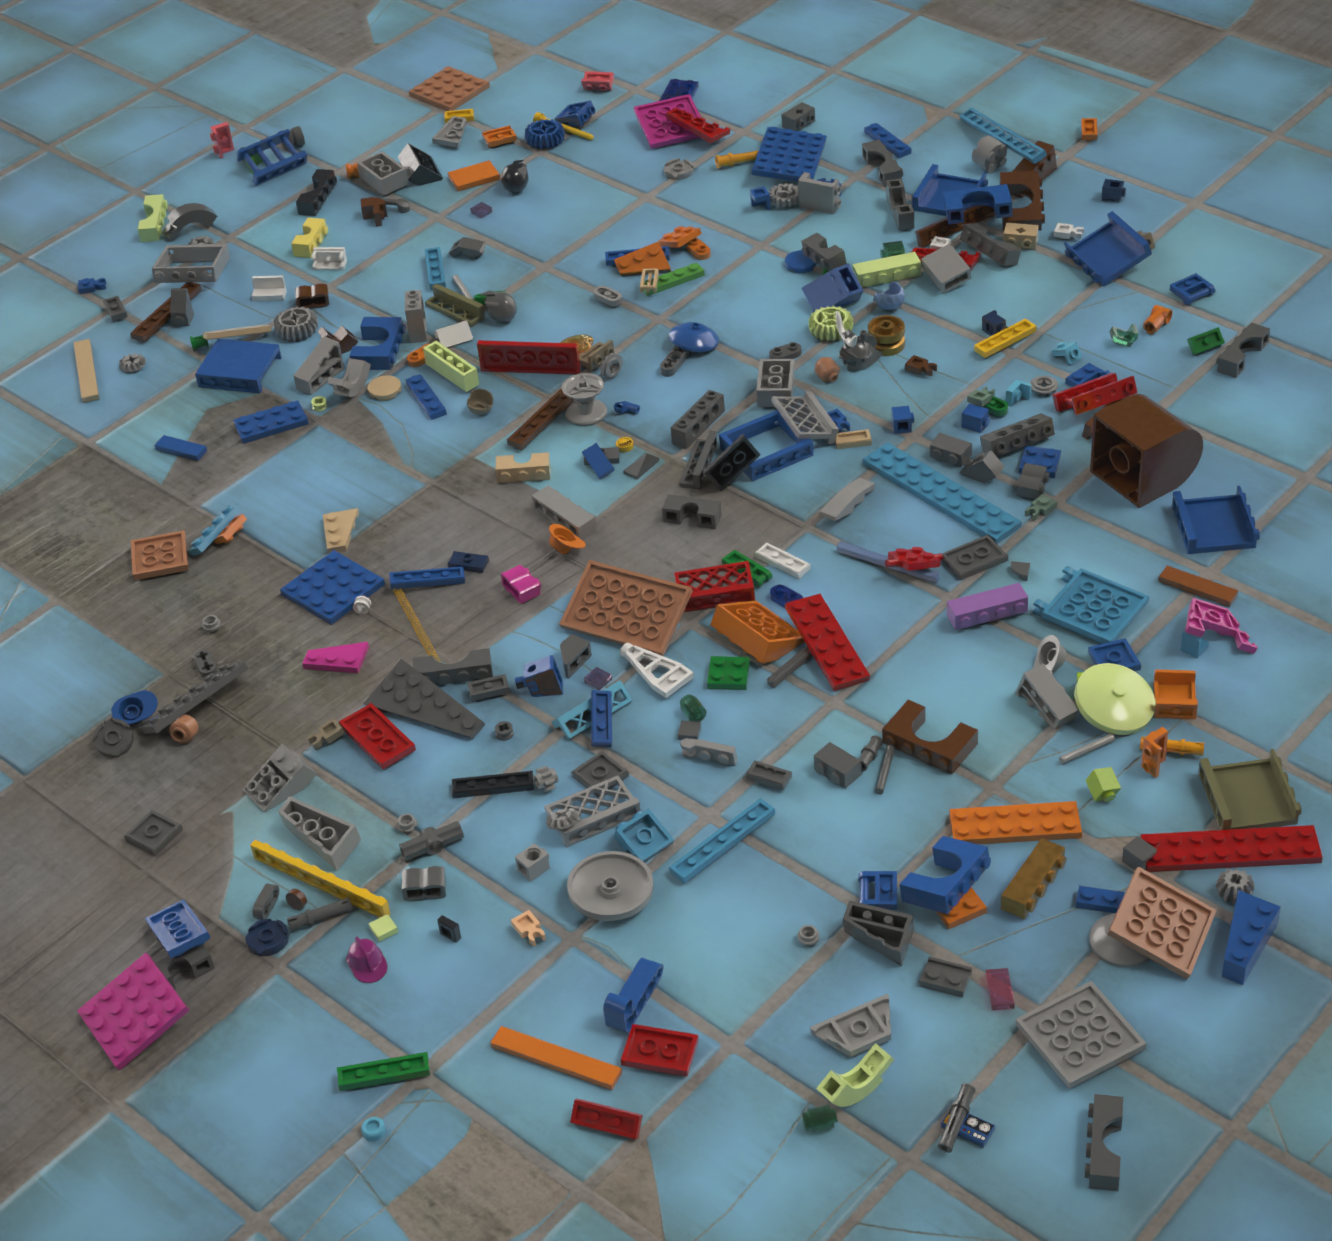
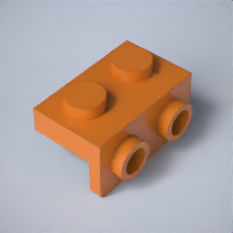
M1164 727L1152 731L1148 736L1144 737L1141 767L1154 778L1159 776L1160 763L1166 760L1168 731Z

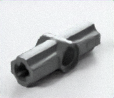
M458 821L438 829L428 827L423 829L418 837L399 844V848L405 861L424 853L435 855L443 850L444 845L464 838V834Z

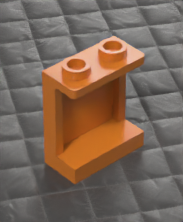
M1155 670L1153 683L1155 718L1196 719L1198 707L1195 690L1196 671Z

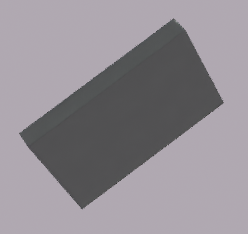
M989 535L942 553V562L959 580L1008 561V555Z

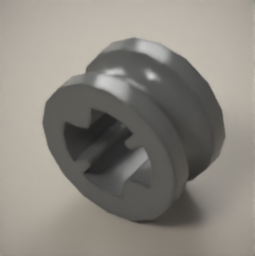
M502 721L496 724L495 732L497 739L506 741L513 737V727L510 722Z

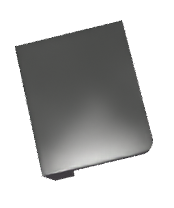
M1137 836L1123 847L1122 862L1134 871L1138 866L1145 870L1146 862L1157 853V849Z

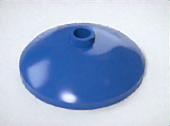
M697 322L676 325L669 332L670 341L677 347L688 351H710L715 349L719 343L718 335L711 328Z

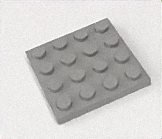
M1092 981L1016 1018L1015 1023L1069 1089L1145 1050L1147 1044Z

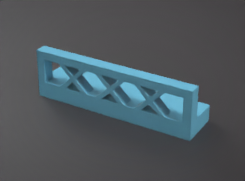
M621 680L603 690L611 691L612 704L616 705L612 708V713L632 701ZM618 690H620L625 698L621 703L613 701L614 694ZM591 698L551 722L555 729L560 726L568 740L591 726V721L582 720L584 711L591 712ZM569 720L577 722L576 731L570 733L565 724Z

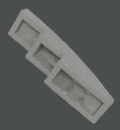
M862 478L856 479L840 490L820 511V515L836 521L854 512L855 505L864 501L865 494L874 490L875 483Z

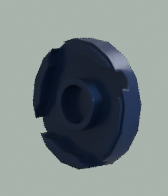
M263 919L250 926L245 940L248 949L253 954L271 956L284 949L289 940V933L282 921Z

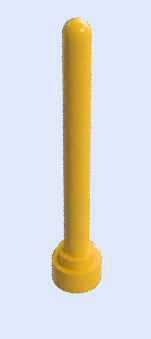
M536 112L533 122L548 119L543 113ZM562 124L566 132L588 140H593L594 138L592 134Z

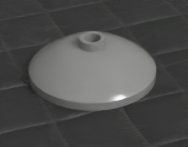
M1116 913L1103 916L1094 923L1090 931L1089 942L1095 955L1102 961L1117 967H1135L1150 959L1107 935Z

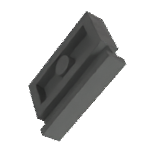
M929 956L919 981L920 987L963 997L970 975H972V967Z

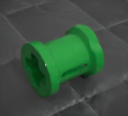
M203 335L190 337L193 350L204 346L209 347L208 340L203 338Z

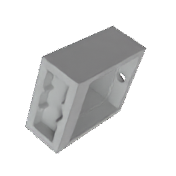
M421 290L405 292V315L410 342L427 341V321Z

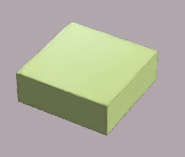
M388 914L368 923L370 930L379 942L398 933L397 926Z

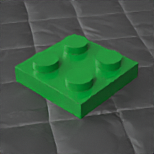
M711 656L707 689L747 690L750 657Z

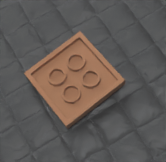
M185 530L131 540L134 580L189 570Z

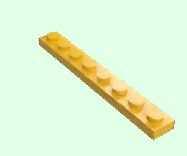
M255 839L250 844L254 859L341 900L349 898V902L352 905L377 917H382L386 914L391 915L388 901L384 897L376 896L365 888L361 889L347 880L344 881L332 873L322 871L317 866L307 864L300 858H294L283 850H277L267 843H262Z

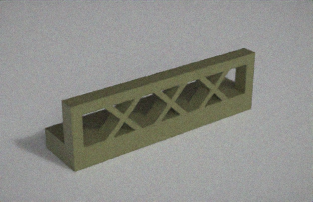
M437 283L432 286L434 296L425 302L426 307L459 322L467 320L470 327L485 319L483 304Z

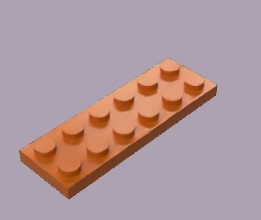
M1076 801L949 809L952 837L974 844L1040 841L1041 838L1046 840L1082 838Z

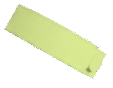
M875 1043L852 1070L845 1074H837L831 1070L816 1089L836 1106L846 1107L861 1101L883 1081L881 1078L882 1074L895 1059Z

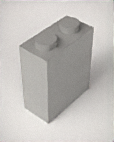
M951 244L941 247L922 258L923 270L943 294L972 279L970 267Z

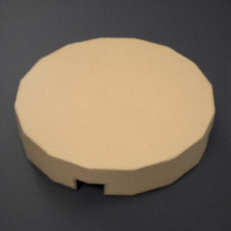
M394 376L377 377L368 384V394L371 398L374 399L375 397L380 401L393 399L397 396L398 392H401V382Z

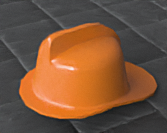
M560 524L550 525L549 543L559 553L567 554L572 548H585V542L567 527Z

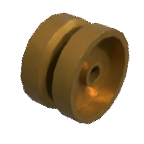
M892 315L878 316L869 321L868 334L876 338L877 345L875 349L882 352L881 356H893L904 349V321Z

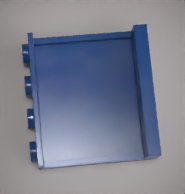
M932 164L912 196L913 210L946 216L943 192L987 187L988 179H986V173H983L980 180L940 174L938 173V165Z
M1113 211L1107 214L1108 223L1072 247L1067 242H1064L1066 256L1069 259L1072 258L1078 267L1081 266L1087 275H1091L1095 283L1098 282L1102 286H1105L1152 255L1149 242Z
M217 339L195 373L198 387L260 394L262 391L261 379L273 360L282 358L279 344Z
M1240 485L1237 486L1236 495L1183 499L1181 491L1173 492L1172 508L1188 554L1256 548L1257 540L1260 539L1259 529L1255 528V518L1251 517L1250 505H1247L1246 494L1242 492Z

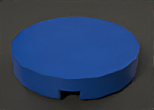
M802 250L791 252L785 257V267L789 271L790 269L794 270V273L810 272L814 266H817V263L804 256Z

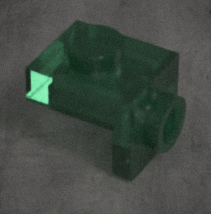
M1131 324L1128 331L1113 326L1109 331L1112 342L1117 345L1122 344L1131 347L1138 338V330L1135 324Z

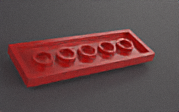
M478 340L477 342L480 368L483 372L577 375L581 371L577 343Z
M821 593L785 603L788 615L833 691L870 680L869 672Z

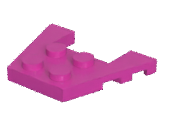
M1196 598L1192 599L1187 616L1186 633L1202 637L1205 630L1210 629L1222 636L1229 635L1234 637L1238 649L1252 654L1256 652L1257 645L1255 643L1251 644L1248 641L1250 636L1238 628L1240 624L1229 609Z

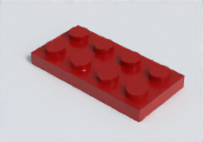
M372 703L339 721L344 732L382 769L387 768L416 750L415 744Z

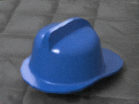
M147 690L124 696L113 704L111 709L114 719L123 720L129 725H137L156 711L158 705L155 694Z

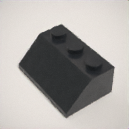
M407 143L399 154L398 159L400 164L407 170L408 180L419 185L442 180L443 177L432 157Z
M742 434L702 472L720 491H723L760 456V453Z

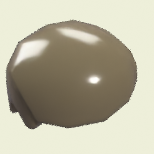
M486 389L472 390L467 399L468 409L476 415H485L492 409L494 398L491 392Z

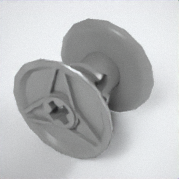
M581 373L567 378L562 383L561 389L564 395L574 399V402L567 407L565 412L568 421L577 425H590L599 422L607 415L608 409L606 405L600 400L595 399V396L604 388V381L601 377L595 374Z

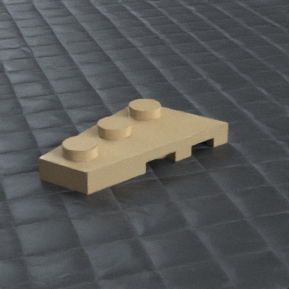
M358 508L323 514L328 554L333 550L337 552L347 551L351 532L355 527V520L359 516Z

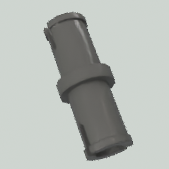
M872 736L867 746H864L861 750V756L859 757V760H861V771H866L871 761L877 757V751L883 743L879 736Z

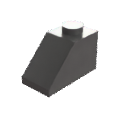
M187 288L171 289L170 314L174 326H190L194 313Z
M570 634L560 644L565 676L569 679L592 656L590 642Z

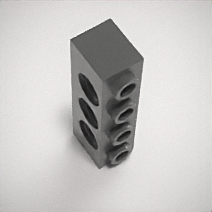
M708 390L670 427L672 444L687 449L725 411L724 394Z
M1040 413L980 436L982 452L985 454L991 450L998 457L1055 435L1053 420L1051 417Z

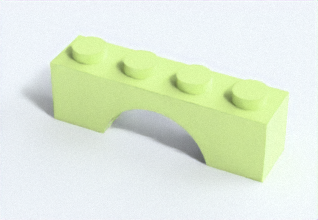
M163 194L145 196L143 203L148 218L139 221L138 225L141 242L159 241L160 235L163 234L162 226H164L166 209H168V202L164 199Z

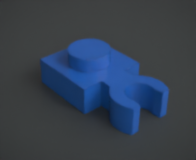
M84 278L78 280L79 294L95 292V289L104 290L107 283L105 278L98 280Z
M838 409L827 412L839 428L838 433H842L843 428L850 431V423L847 422L846 417Z

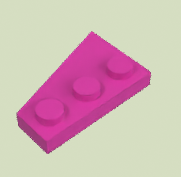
M368 642L308 650L302 663L303 669L359 673L369 649Z

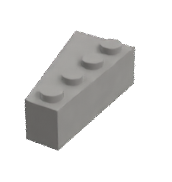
M291 796L278 811L284 826L337 871L361 841L356 825Z

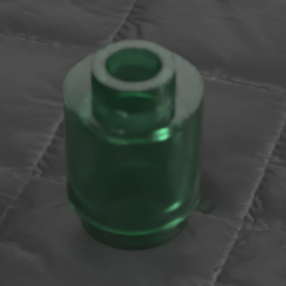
M686 695L680 700V709L689 721L701 722L705 718L707 711L697 697Z
M829 1104L807 1109V1112L802 1113L806 1132L811 1131L814 1133L834 1128V1123L838 1122L835 1108L830 1109Z

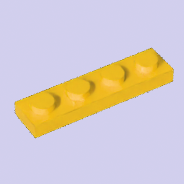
M1025 318L975 344L974 351L986 358L1036 332L1037 326Z

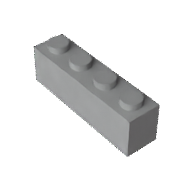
M549 485L532 495L533 509L554 524L567 527L582 540L596 532L595 517Z

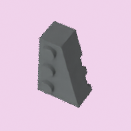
M849 900L843 917L845 933L902 966L914 932L913 915Z

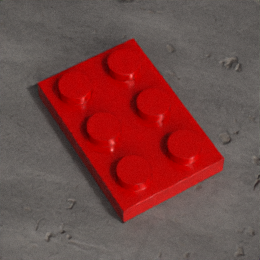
M632 1024L621 1057V1066L688 1077L699 1042V1036L697 1034Z

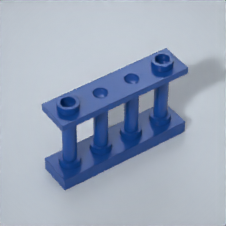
M289 129L279 131L275 135L247 147H242L237 151L236 160L239 162L245 159L253 170L252 182L255 186L307 163L308 154L305 150L297 152L289 142ZM283 142L292 156L284 158L276 145ZM270 148L279 162L271 163L263 151ZM258 154L267 167L259 169L250 156Z

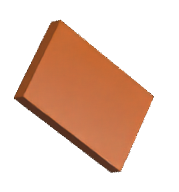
M490 160L447 172L448 178L457 191L500 179V174Z

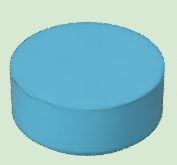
M370 1117L361 1126L364 1138L369 1141L381 1139L386 1131L384 1122L379 1117Z

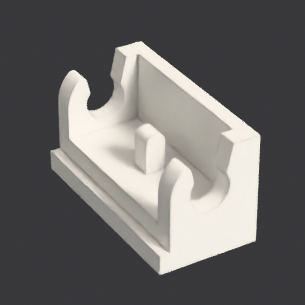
M314 247L311 260H314L313 270H344L347 263L345 247Z

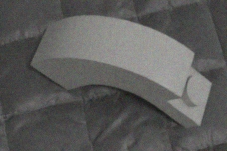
M349 358L347 369L342 379L329 377L328 384L333 386V394L347 397L358 395L366 383L371 364L363 360Z

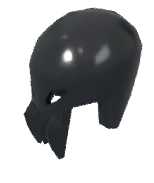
M524 160L513 161L512 164L506 166L502 171V185L512 193L522 191L529 181L527 165L521 163Z

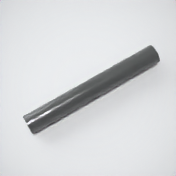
M887 746L875 790L877 794H883L895 746Z

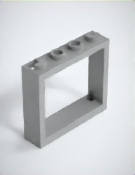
M166 245L152 267L154 283L216 282L230 259L228 245ZM214 261L211 266L169 267L172 262Z

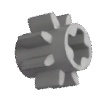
M548 766L536 769L537 774L533 776L536 787L539 790L543 788L544 792L555 789L554 784L558 782L556 771L553 768L549 769Z

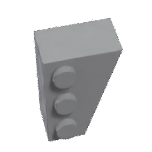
M325 336L293 375L297 390L312 395L328 383L329 377L334 378L344 370L339 342Z
M1042 663L1023 674L1015 694L1018 697L1021 695L1028 700L1027 705L1029 707H1036L1040 711L1039 716L1052 728L1057 729L1075 719L1079 711L1076 702L1070 699L1064 687L1057 682L1050 669H1047Z

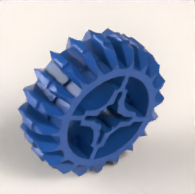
M553 119L536 120L535 123L532 122L531 125H527V128H525V140L531 148H541V150L554 148V146H558L564 140L565 132L562 124Z

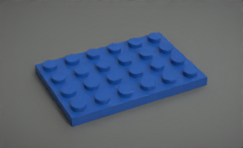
M767 127L752 168V175L798 182L799 178L806 172L810 173V179L814 180L827 136L821 133L812 134L806 131L799 132L792 129Z

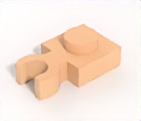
M530 910L511 919L513 928L522 939L528 936L529 943L532 946H536L534 939L536 937H540L543 941L546 940L540 922Z

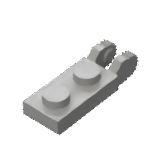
M685 738L680 741L682 754L684 757H688V759L698 757L705 761L711 760L724 765L734 766L738 761L734 746L700 739Z

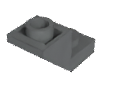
M463 237L453 244L448 253L454 257L464 252L472 260L484 253L487 243Z

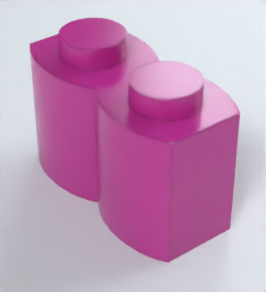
M522 565L501 573L502 585L509 593H512L519 603L522 604L540 595V581L534 578L530 571Z

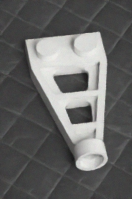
M626 643L620 650V655L631 663L648 685L665 698H668L694 678V672L681 663L641 647ZM644 658L653 661L646 667L639 663ZM659 666L669 669L660 678H656L652 674V671Z

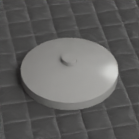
M618 851L600 852L581 860L572 869L567 881L568 897L574 908L589 918L601 921L621 920L637 914L649 903L653 894V876L649 867L642 860L631 854Z

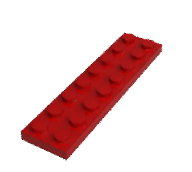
M1314 825L1141 834L1140 837L1157 849V853L1146 862V871L1148 872L1322 863L1323 859Z

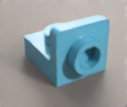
M1016 379L1006 390V402L1008 405L1012 406L1020 398L1029 400L1031 398L1032 385Z

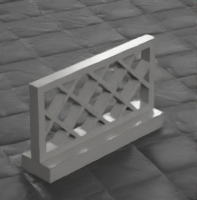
M805 391L804 397H772V403L798 439H825L828 444L835 443L839 428L811 391Z
M619 776L544 806L548 816L557 808H574L575 811H578L579 820L572 827L558 830L566 848L617 827L624 821L628 822L634 814L641 811L640 802L631 795ZM617 784L619 786L618 791L608 790L612 785ZM593 793L601 794L599 799L591 798L590 795ZM605 795L614 796L613 802L603 800ZM619 798L628 799L623 803H617ZM576 800L582 801L580 807L573 806L571 803ZM586 803L596 804L595 809L585 808ZM601 805L610 807L604 811H598ZM582 813L591 815L585 819H580Z

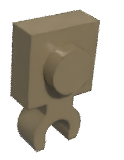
M332 718L317 728L318 733L311 734L307 739L314 749L317 750L322 747L324 742L327 741L330 744L345 734L335 718Z

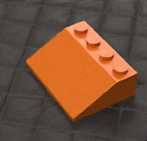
M756 600L718 604L710 624L718 633L725 635L729 638L730 642L740 646L744 652L751 654L760 663L776 661L804 643L796 628Z

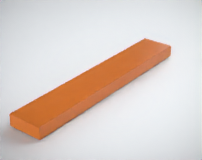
M503 1026L499 1028L490 1042L491 1048L613 1090L622 1074V1068Z

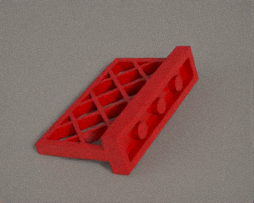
M749 561L674 572L677 584L691 587L693 590L684 612L717 607L718 604L755 601ZM746 568L742 574L736 572L738 569ZM723 571L727 573L723 577L717 575L719 572ZM700 575H708L705 580L699 578ZM732 575L737 577L734 582L728 580ZM679 578H689L686 583L679 580ZM713 578L718 580L715 585L709 583ZM742 580L747 582L744 584H739ZM694 581L700 583V585L697 588L692 587L690 585ZM723 583L729 585L725 587H720Z

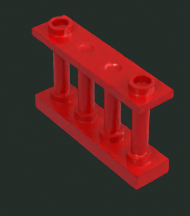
M1110 373L1052 394L1056 411L1060 412L1073 407L1075 415L1138 392L1134 376L1118 381L1116 373Z

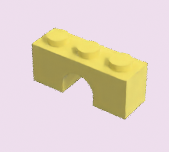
M306 219L302 226L304 235H296L291 243L294 257H312L314 247H318L328 233L325 219Z

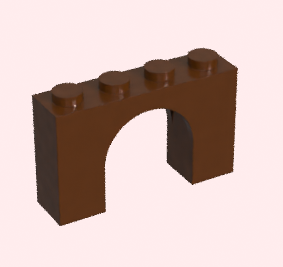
M1039 171L1000 172L999 184H1007L1010 195H1023L1032 201L1026 207L1012 208V217L1002 218L1003 232L1006 223L1039 225V230H1042V224H1045V214H1042L1044 202H1041V199H1043V189H1040L1042 187V177H1039Z
M908 699L882 728L883 743L887 746H895V749L953 774L978 745V729L960 722L952 733L943 740H922L915 733L925 722V706Z

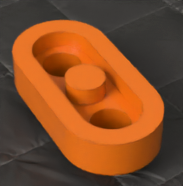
M694 238L686 243L687 251L699 260L710 258V248L700 239Z
M429 344L423 345L407 356V362L410 367H419L425 364L423 348Z

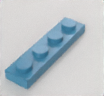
M440 247L424 249L430 290H432V286L436 283L446 287Z
M239 504L228 505L223 508L222 514L211 521L212 525L201 532L202 536L191 543L192 546L187 551L191 557L202 553L242 510Z

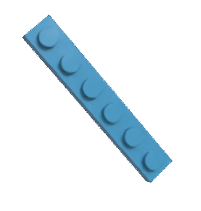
M761 798L672 864L669 867L670 873L685 884L774 816L775 808Z

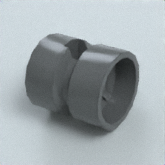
M300 126L293 127L290 130L289 142L292 146L305 145L304 135ZM282 142L281 144H282L284 150H288V149L286 148V146L284 145V143Z

